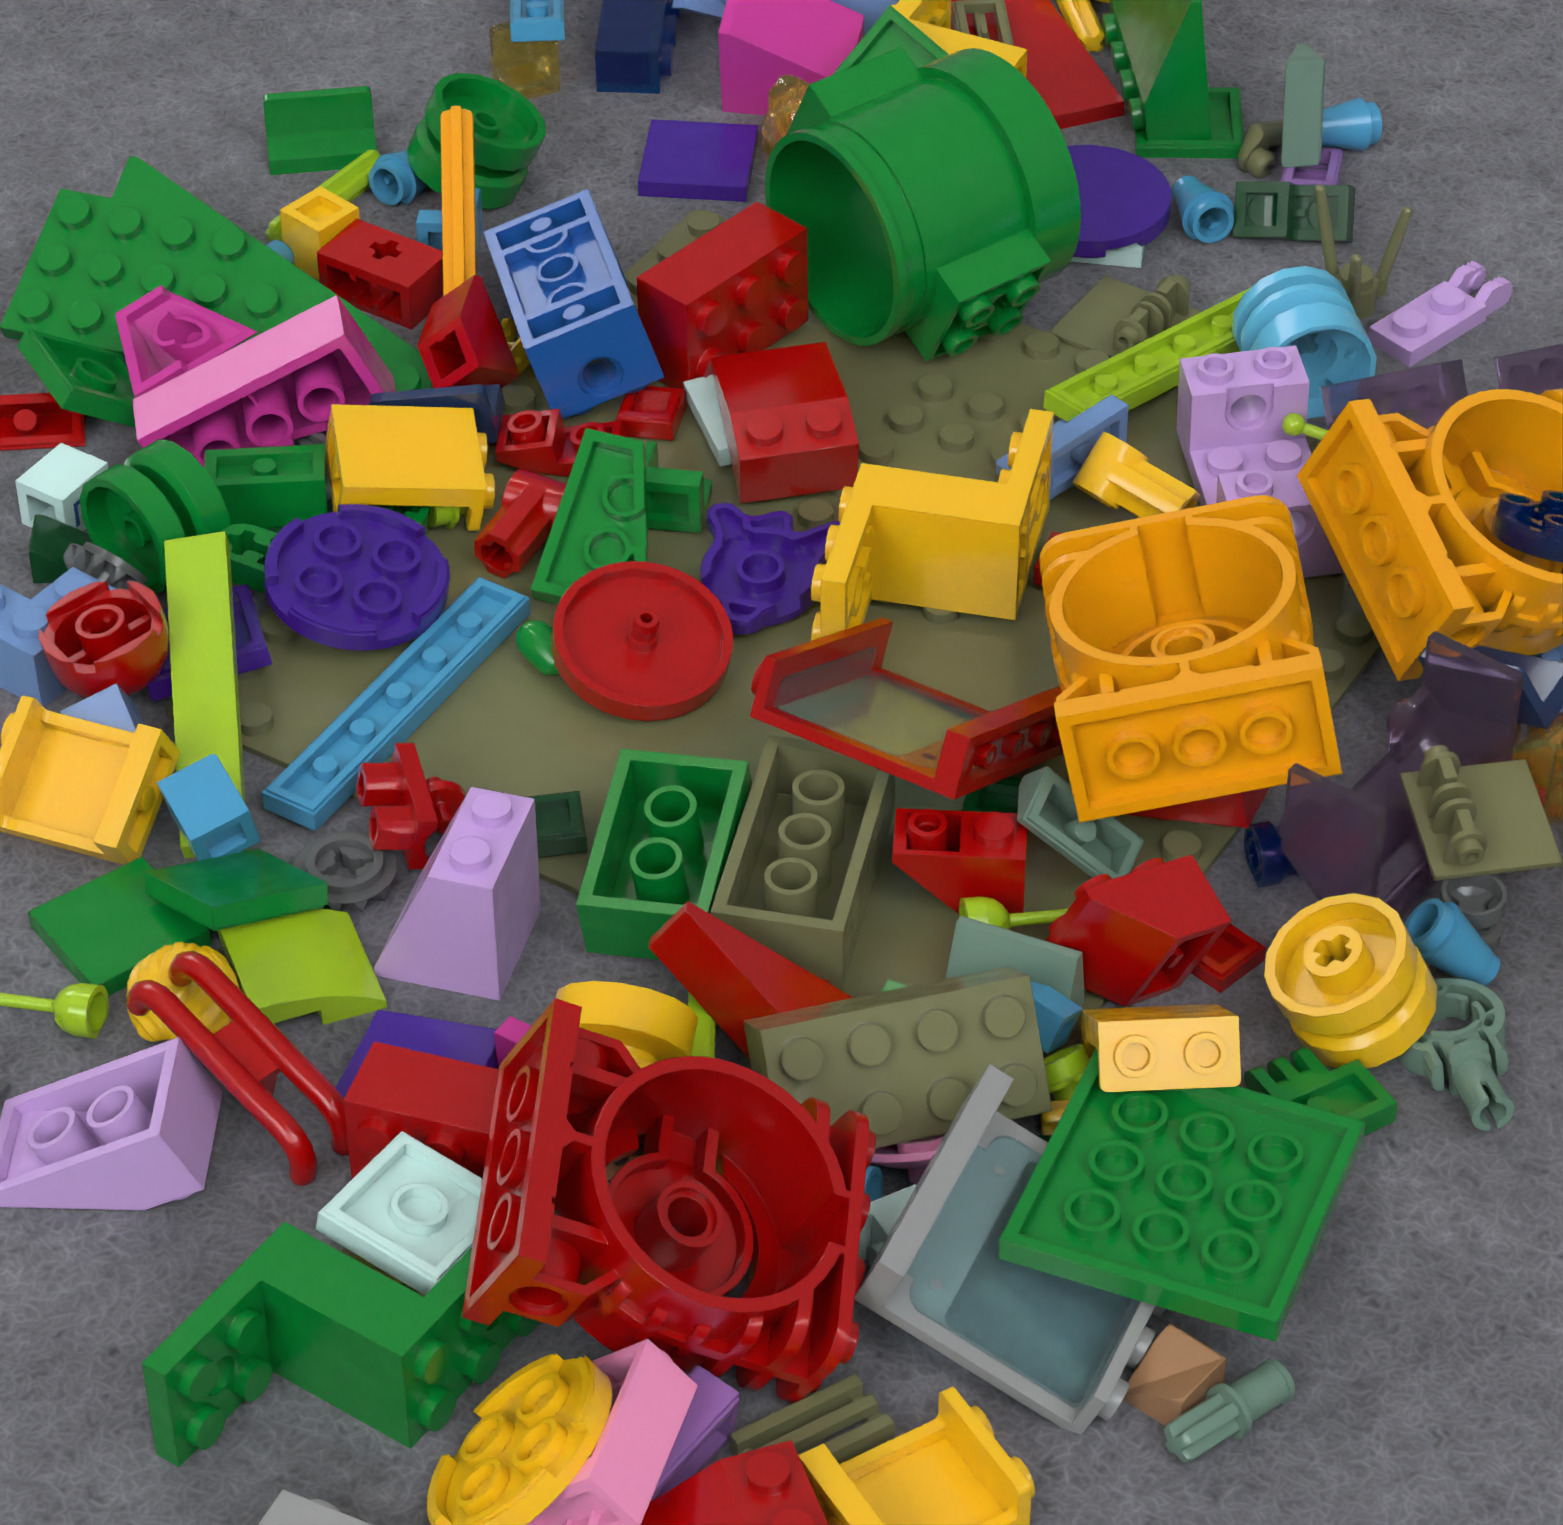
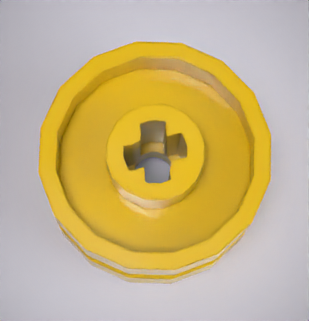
M1351 893L1326 897L1297 912L1279 929L1266 952L1264 978L1273 999L1284 1017L1289 1020L1293 1032L1301 1045L1309 1048L1325 1066L1338 1068L1358 1059L1365 1068H1373L1402 1055L1424 1035L1436 1012L1438 987L1419 949L1414 945L1398 912L1379 898Z

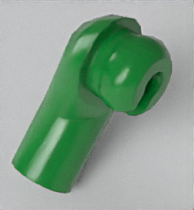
M540 620L527 621L520 626L516 633L515 642L517 649L541 674L545 676H559L560 674L554 663L551 651L552 627Z

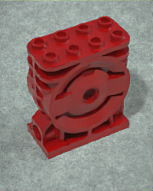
M555 998L499 1066L462 1318L490 1326L502 1311H507L556 1327H560L574 1319L588 1334L613 1352L649 1339L660 1350L668 1354L683 1372H691L692 1368L698 1365L719 1378L729 1368L736 1365V1380L738 1386L756 1392L764 1387L773 1377H776V1393L778 1398L795 1403L805 1398L809 1393L816 1392L822 1381L834 1371L839 1363L846 1364L851 1359L859 1337V1325L852 1319L854 1297L861 1286L865 1271V1261L863 1257L858 1256L860 1232L866 1224L871 1206L869 1194L864 1193L866 1169L871 1163L876 1147V1134L870 1131L867 1115L848 1110L830 1126L831 1118L828 1102L810 1097L800 1104L782 1087L767 1077L749 1068L722 1059L703 1056H683L661 1060L640 1068L622 1041L579 1027L581 1006ZM638 1133L646 1134L643 1155L626 1163L607 1182L606 1167L622 1158L632 1156L639 1149ZM752 1258L750 1277L740 1298L725 1297L743 1278Z

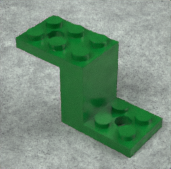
M284 1221L142 1362L156 1454L180 1467L197 1448L200 1450L208 1449L220 1436L225 1420L245 1400L252 1402L262 1395L270 1382L272 1372L411 1449L428 1430L436 1432L443 1428L453 1414L456 1400L473 1382L477 1384L484 1383L496 1369L501 1352L517 1335L521 1337L528 1336L536 1328L539 1321L507 1311H502L490 1326L462 1318L472 1247L425 1296H422Z

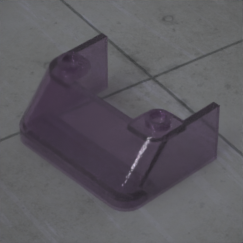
M1434 631L1427 638L1422 686L1409 699L1402 698L1393 707L1386 726L1387 732L1391 734L1389 752L1349 790L1298 763H1295L1288 770L1285 810L1278 826V836L1282 838L1281 850L1319 901L1326 897L1351 893L1376 897L1396 910L1402 918L1437 882L1433 879L1399 778L1400 773L1419 771L1424 761L1423 755L1425 751L1436 745L1447 746L1449 751L1456 753L1461 766L1512 761L1524 673Z

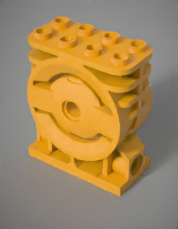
M1510 389L1477 392L1457 401L1444 413L1435 426H1431L1428 429L1399 413L1378 415L1370 399L1349 401L1299 471L1297 477L1397 680L1417 679L1422 675L1425 670L1418 658L1425 648L1463 655V653L1480 645L1523 655H1536L1562 645L1563 550L1545 507L1563 494V389L1545 390L1540 395Z
M1268 495L1250 496L1069 531L1054 536L1044 545L1040 553L1042 588L1045 599L1046 618L1051 636L1050 643L1053 661L1062 692L1056 697V702H1054L1055 717L1079 823L1342 774L1319 648L1314 646L1311 612L1293 522L1288 507L1283 502Z

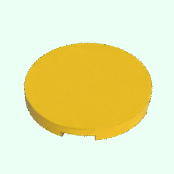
M555 1353L533 1361L503 1381L473 1410L481 1420L468 1433L454 1458L449 1454L440 1457L432 1475L427 1494V1515L431 1525H527L536 1518L570 1484L598 1443L607 1423L612 1405V1386L608 1376L586 1355L583 1358L580 1356L579 1358L563 1360Z

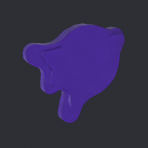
M717 503L711 506L707 511V528L714 540L711 547L704 554L700 567L701 583L717 597L724 607L734 634H752L766 626L789 621L803 614L814 604L815 601L811 600L813 573L817 564L826 565L825 545L828 530L831 524L840 525L839 521H832L805 532L794 531L793 517L786 511H775L759 516H750L730 503Z

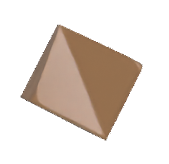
M1169 1324L1157 1336L1128 1381L1130 1386L1123 1400L1166 1426L1173 1419L1204 1401L1207 1391L1213 1385L1224 1383L1226 1358L1176 1326Z

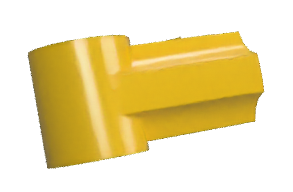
M1104 431L1072 481L1073 485L1114 510H1118L1121 507L1137 518L1196 507L1200 494L1195 489L1148 463L1149 459L1144 454Z

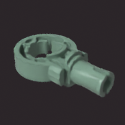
M1460 978L1434 979L1438 987L1436 1012L1430 1023L1446 1020L1447 1017L1467 1020L1469 1013H1472V1023L1455 1031L1431 1030L1429 1034L1425 1032L1407 1051L1396 1057V1059L1409 1071L1427 1077L1432 1088L1437 1092L1444 1090L1445 1076L1449 1083V1092L1452 1096L1460 1095L1476 1128L1483 1131H1491L1490 1123L1483 1112L1487 1110L1496 1128L1499 1129L1510 1121L1515 1109L1511 1098L1505 1093L1497 1078L1506 1073L1509 1062L1505 1049L1506 1021L1504 1005L1492 990L1477 982Z

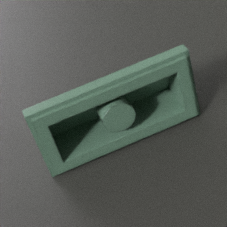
M1306 43L1296 45L1285 65L1281 165L1286 168L1319 165V161H1321L1326 61Z
M1048 766L1023 776L1019 785L1017 821L1092 878L1101 874H1108L1113 879L1130 873L1144 843L1141 837L1115 817L1079 823L1071 784Z
M960 916L956 921L945 979L1009 966L1028 974L1030 981L1050 986L1080 1007L1085 1003L1083 953L1081 951L964 916Z

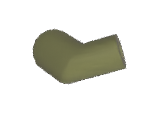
M1283 120L1257 122L1248 128L1237 157L1239 166L1244 174L1249 171L1255 178L1260 179L1272 173L1267 167L1270 164H1276V157L1268 149L1282 146Z

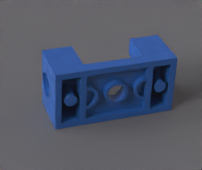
M589 189L483 232L524 350L551 410L560 409L563 419L572 415H582L592 410L598 404L625 393L638 392L647 387L649 383L664 378L652 344L629 292V286ZM602 359L598 363L588 365L590 362L594 360Z

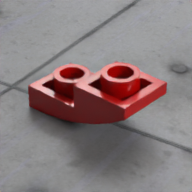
M560 409L544 411L525 410L516 414L503 415L495 454L498 462L516 468L556 476H570L586 428L623 437L627 436L622 420L603 423L586 422L577 426L565 427Z

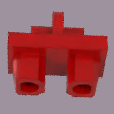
M395 743L392 762L361 763L356 783V794L360 807L382 806L371 808L368 822L369 839L373 851L403 850L409 870L424 868L429 860L425 847L428 837L436 830L444 834L466 796L462 786L454 781L441 780L439 777L425 779L415 743Z

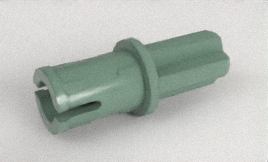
M1270 1358L1229 1385L1224 1383L1213 1385L1207 1391L1204 1401L1173 1419L1165 1426L1164 1433L1167 1440L1164 1444L1170 1454L1175 1453L1182 1462H1192L1231 1436L1235 1439H1242L1251 1431L1254 1421L1280 1404H1284L1294 1398L1296 1390L1291 1374L1279 1361Z

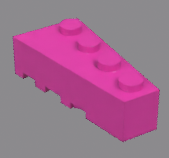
M336 295L132 399L137 441L142 448L158 439L173 441L189 451L204 467L205 450L295 446L294 439L328 429L331 404L369 405L370 396L373 393L395 392L396 386L393 375L343 302Z

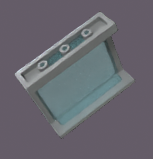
M989 1064L962 1103L862 1281L854 1300L1057 1426L1082 1435L1096 1416L1108 1421L1121 1404L1130 1383L1120 1378L1126 1365L1134 1369L1146 1353L1156 1333L1147 1327L1146 1324L1151 1314L1159 1318L1165 1311V1308L999 1259V1239L1048 1142L996 1111L1014 1078Z

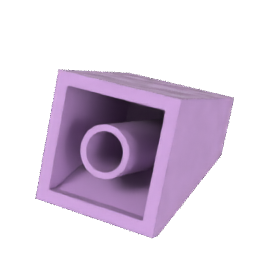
M475 787L469 789L417 878L373 968L375 976L500 1001L541 911L535 799Z

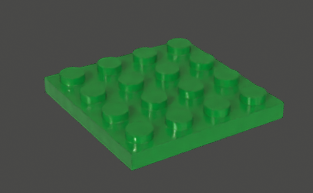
M1096 1048L999 1239V1259L1276 1342L1363 1143L1365 1122L1239 1086L1104 1092L1099 1087L1098 1052Z

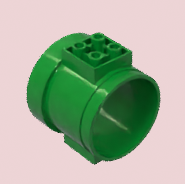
M899 47L809 84L786 136L775 144L767 162L765 174L766 206L807 228L808 307L831 332L852 344L870 346L891 337L893 334L905 331L925 361L928 362L946 353L950 357L958 356L970 349L979 338L993 333L996 337L1005 335L1016 328L1023 320L1022 312L1028 301L1041 289L1039 283L1060 274L1072 260L1079 241L1081 228L1079 187L1071 155L1060 128L1042 97L1024 75L1003 58L983 49H963L916 68L904 49Z

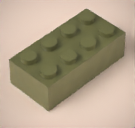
M768 735L710 914L817 977L829 980L830 984L834 987L843 989L895 812V776L811 741ZM885 752L896 757V753Z
M1009 966L743 1020L751 1069L767 1077L782 1087L800 1104L810 1097L828 1102L830 1106V1126L848 1110L867 1115L870 1131L876 1134L875 1149L946 1134L962 1103L989 1064L1014 1078L996 1110L997 1112L1012 1120L1052 1111L1030 976Z

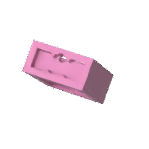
M649 1339L592 1361L608 1376L612 1386V1405L607 1423L593 1452L578 1474L563 1492L527 1525H641L698 1387L672 1361L668 1354L660 1350Z

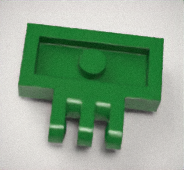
M1303 1046L1290 1053V1062L1283 1056L1267 1063L1268 1073L1260 1066L1244 1073V1080L1248 1089L1365 1122L1364 1135L1395 1122L1397 1102L1358 1059L1329 1071L1309 1048Z

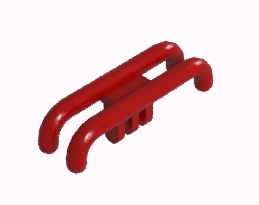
M195 951L178 953L169 966L168 975L171 983L177 987L188 986L194 981L232 1020V1022L215 1034L166 986L154 980H142L136 982L131 987L126 998L129 1012L136 1016H143L151 1010L177 1037H180L184 1045L278 1142L287 1156L290 1167L289 1176L294 1184L306 1186L315 1180L317 1157L305 1131L273 1097L277 1075L280 1072L296 1086L324 1117L331 1131V1147L333 1151L341 1156L349 1155L343 1105L344 1097L208 957Z

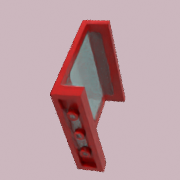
M883 617L767 655L757 667L752 679L751 690L755 698L750 717L953 800L1064 754L1054 709L1056 697L1062 693L1059 686L995 711H988L881 668L893 621Z

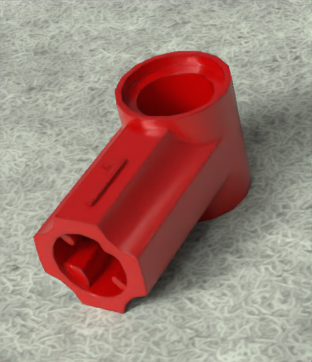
M523 468L518 469L512 475L505 488L500 510L474 540V556L482 561L489 573L506 579L511 573L520 572L549 537L566 487L565 483Z

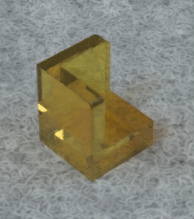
M510 21L491 26L489 32L492 77L494 80H498L520 92L527 99L560 92L557 40L511 42Z

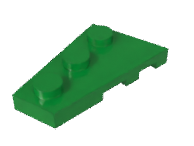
M585 429L530 589L535 600L556 605L559 604L566 590L580 577L590 571L619 562H649L647 461L643 441L593 429Z

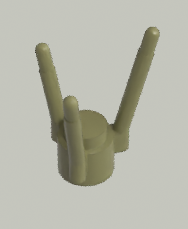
M1318 184L1315 186L1314 192L1325 269L1342 283L1359 319L1366 318L1376 310L1377 297L1387 294L1388 278L1408 229L1413 210L1409 206H1405L1402 209L1377 274H1374L1369 266L1362 264L1360 254H1353L1350 263L1344 265L1339 270L1326 188L1324 185Z

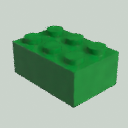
M621 748L576 903L586 952L660 960L649 948L650 938L685 903L689 901L710 914L752 786L748 761Z

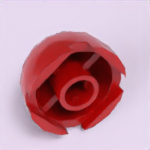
M107 581L93 582L69 592L53 604L46 613L48 626L44 633L39 629L38 636L45 658L59 683L83 699L116 683L128 696L134 695L153 682L165 665L169 647L168 624L162 606L154 591L139 582L126 581L129 590H109Z

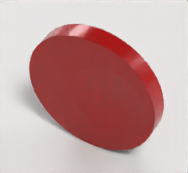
M630 561L609 564L580 577L566 590L560 599L554 615L551 633L553 660L560 676L568 687L582 700L605 713L637 721H659L676 718L694 711L705 704L722 685L727 675L733 650L731 623L727 612L717 597L692 576L675 568L651 562Z

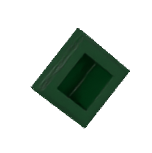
M35 515L29 544V559L33 583H53L69 569H67L63 560L67 547L70 543L83 546L85 542L92 543L89 534L48 516Z

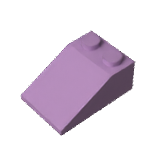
M180 1037L5 1100L0 1118V1207L147 1210L173 1200L185 1199L195 1192L204 1190L223 1091L193 1053L184 1045Z

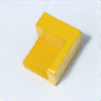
M319 186L280 209L282 242L286 243L294 254L293 265L319 281L317 251L356 218L360 219L359 207Z

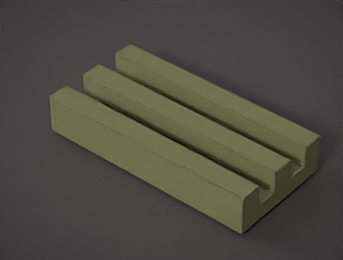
M964 0L952 2V22L955 31L970 34L966 14L972 13L976 36L990 39L984 13L993 12L998 41L1014 46L1004 0Z
M855 1373L731 1433L730 1450L734 1455L792 1440L797 1452L800 1450L805 1451L825 1441L826 1437L864 1420V1424L824 1443L838 1463L841 1464L894 1438L895 1422L888 1413L882 1415L879 1413V1402L872 1393L867 1395L863 1393V1382Z

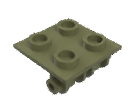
M1105 275L1049 332L1056 335L1059 341L1082 350H1101L1111 358L1202 311L1188 306L1190 285L1187 279L1181 275L1164 276L1157 284L1156 293Z
M1436 745L1425 751L1423 755L1424 761L1419 771L1400 773L1399 778L1434 881L1562 866L1563 862L1526 759L1461 766L1456 753L1449 751L1447 746Z

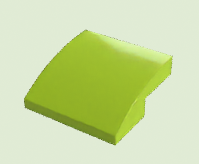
M314 909L218 930L220 942L230 967L236 974L239 988L273 1024L317 1011L322 1024L325 1025L387 1008L385 996L348 912Z

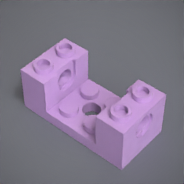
M1297 346L1267 347L1260 350L1225 354L1213 353L1199 357L1181 358L1179 363L1176 432L1195 490L1200 494L1198 499L1200 506L1258 495H1268L1277 498L1288 507L1291 514L1303 577L1344 573L1297 477V474L1311 456L1306 435L1300 434L1299 436L1292 437L1287 435L1282 429V421L1290 413L1302 415L1307 423L1310 382Z

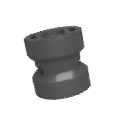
M1493 874L1444 880L1439 900L1443 903L1452 902L1456 904L1492 949V952L1497 949L1501 940L1503 928L1501 919L1504 917L1508 895L1505 884Z

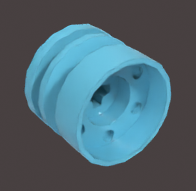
M1301 266L1281 269L1260 279L1243 295L1233 313L1232 334L1241 352L1260 350L1267 347L1297 346L1310 382L1307 419L1333 416L1341 413L1349 401L1359 400L1365 394L1375 377L1377 356L1355 313L1342 283L1326 270Z

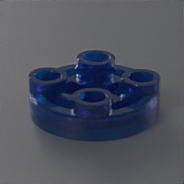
M1545 490L1542 492L1540 501H1534L1518 494H1500L1491 527L1492 534L1502 543L1520 552L1563 563V492Z

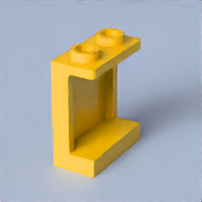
M331 404L325 452L334 512L338 511V505L342 504L467 507V511L464 514L467 531H480L484 509H492L494 505L495 482L492 473H484L487 462L486 433L477 432L473 408Z
M23 695L20 698L16 711L11 713L5 720L1 732L0 832L125 865L140 858L163 800L157 782L173 774L181 752L162 729L138 723L135 733L49 711L36 698Z
M1217 1004L1083 1009L1081 1012L1082 1044L1089 1059H1091L1097 1048L1099 1087L1104 1092L1235 1087L1241 1082L1239 1016Z
M953 1386L939 1392L938 1415L934 1420L841 1464L838 1463L824 1443L798 1455L828 1525H1030L1031 1498L1035 1496V1486L1028 1468L1020 1458L1016 1456L1010 1458L995 1439L992 1426L985 1413L978 1406L970 1407Z

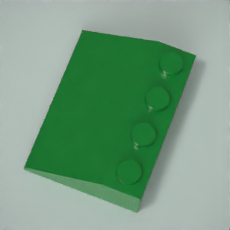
M1110 0L1111 13L1102 14L1105 42L1107 46H1111L1113 68L1115 74L1119 73L1123 100L1128 102L1132 130L1144 129L1147 141L1212 140L1202 0Z

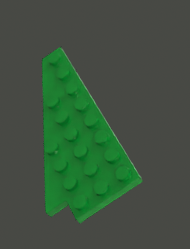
M129 156L112 198L60 188L0 325V329L4 337L21 340L25 330L32 329L117 352L125 359L115 313L160 285L176 295L257 331L256 334L238 345L337 294L140 158ZM338 296L393 375L396 391L433 388L420 352Z

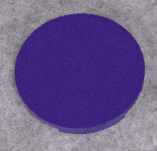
M1098 145L1067 146L1077 177L1081 204L1080 235L1073 257L1103 258L1106 257V250L1125 247L1134 243L1143 247L1163 232L1170 218L1171 188L1166 177L1156 166L1140 156L1117 148Z
M363 504L338 505V511L317 515L304 521L295 518L277 533L266 553L264 588L273 611L288 627L298 634L329 647L365 651L389 648L410 641L425 632L440 617L448 599L450 582L448 559L443 557L437 546L425 535V527L403 514L386 508Z

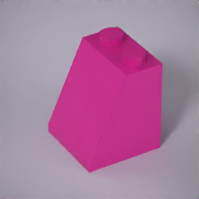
M727 0L718 32L722 112L769 116V113L773 109L778 108L785 100H790L798 95H804L809 84L831 76L865 36L864 15L831 0ZM801 102L784 108L775 117L794 118Z

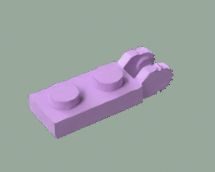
M1474 261L1467 262L1466 266L1462 265L1456 269L1449 282L1443 281L1369 326L1368 338L1373 346L1411 367L1486 321L1487 315L1509 302L1513 291L1512 282L1498 276L1493 281L1490 280L1483 284L1487 275L1485 267ZM1481 287L1475 298L1470 296L1471 293Z

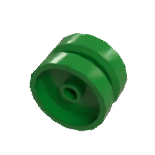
M455 73L442 77L435 85L425 106V116L416 126L407 146L408 161L411 167L424 183L435 192L441 194L440 116L443 111L450 110L451 106H461V109L470 110L474 116L475 188H481L482 209H498L510 205L519 193L528 174V166L536 157L546 136L545 120L536 106L520 92L498 80L468 73Z
M158 439L125 459L124 465L116 464L83 484L80 495L82 519L91 542L111 552L140 571L148 579L146 586L153 590L155 595L167 589L165 540L216 533L231 525L230 516L223 497L208 471L189 451L177 443L168 440Z

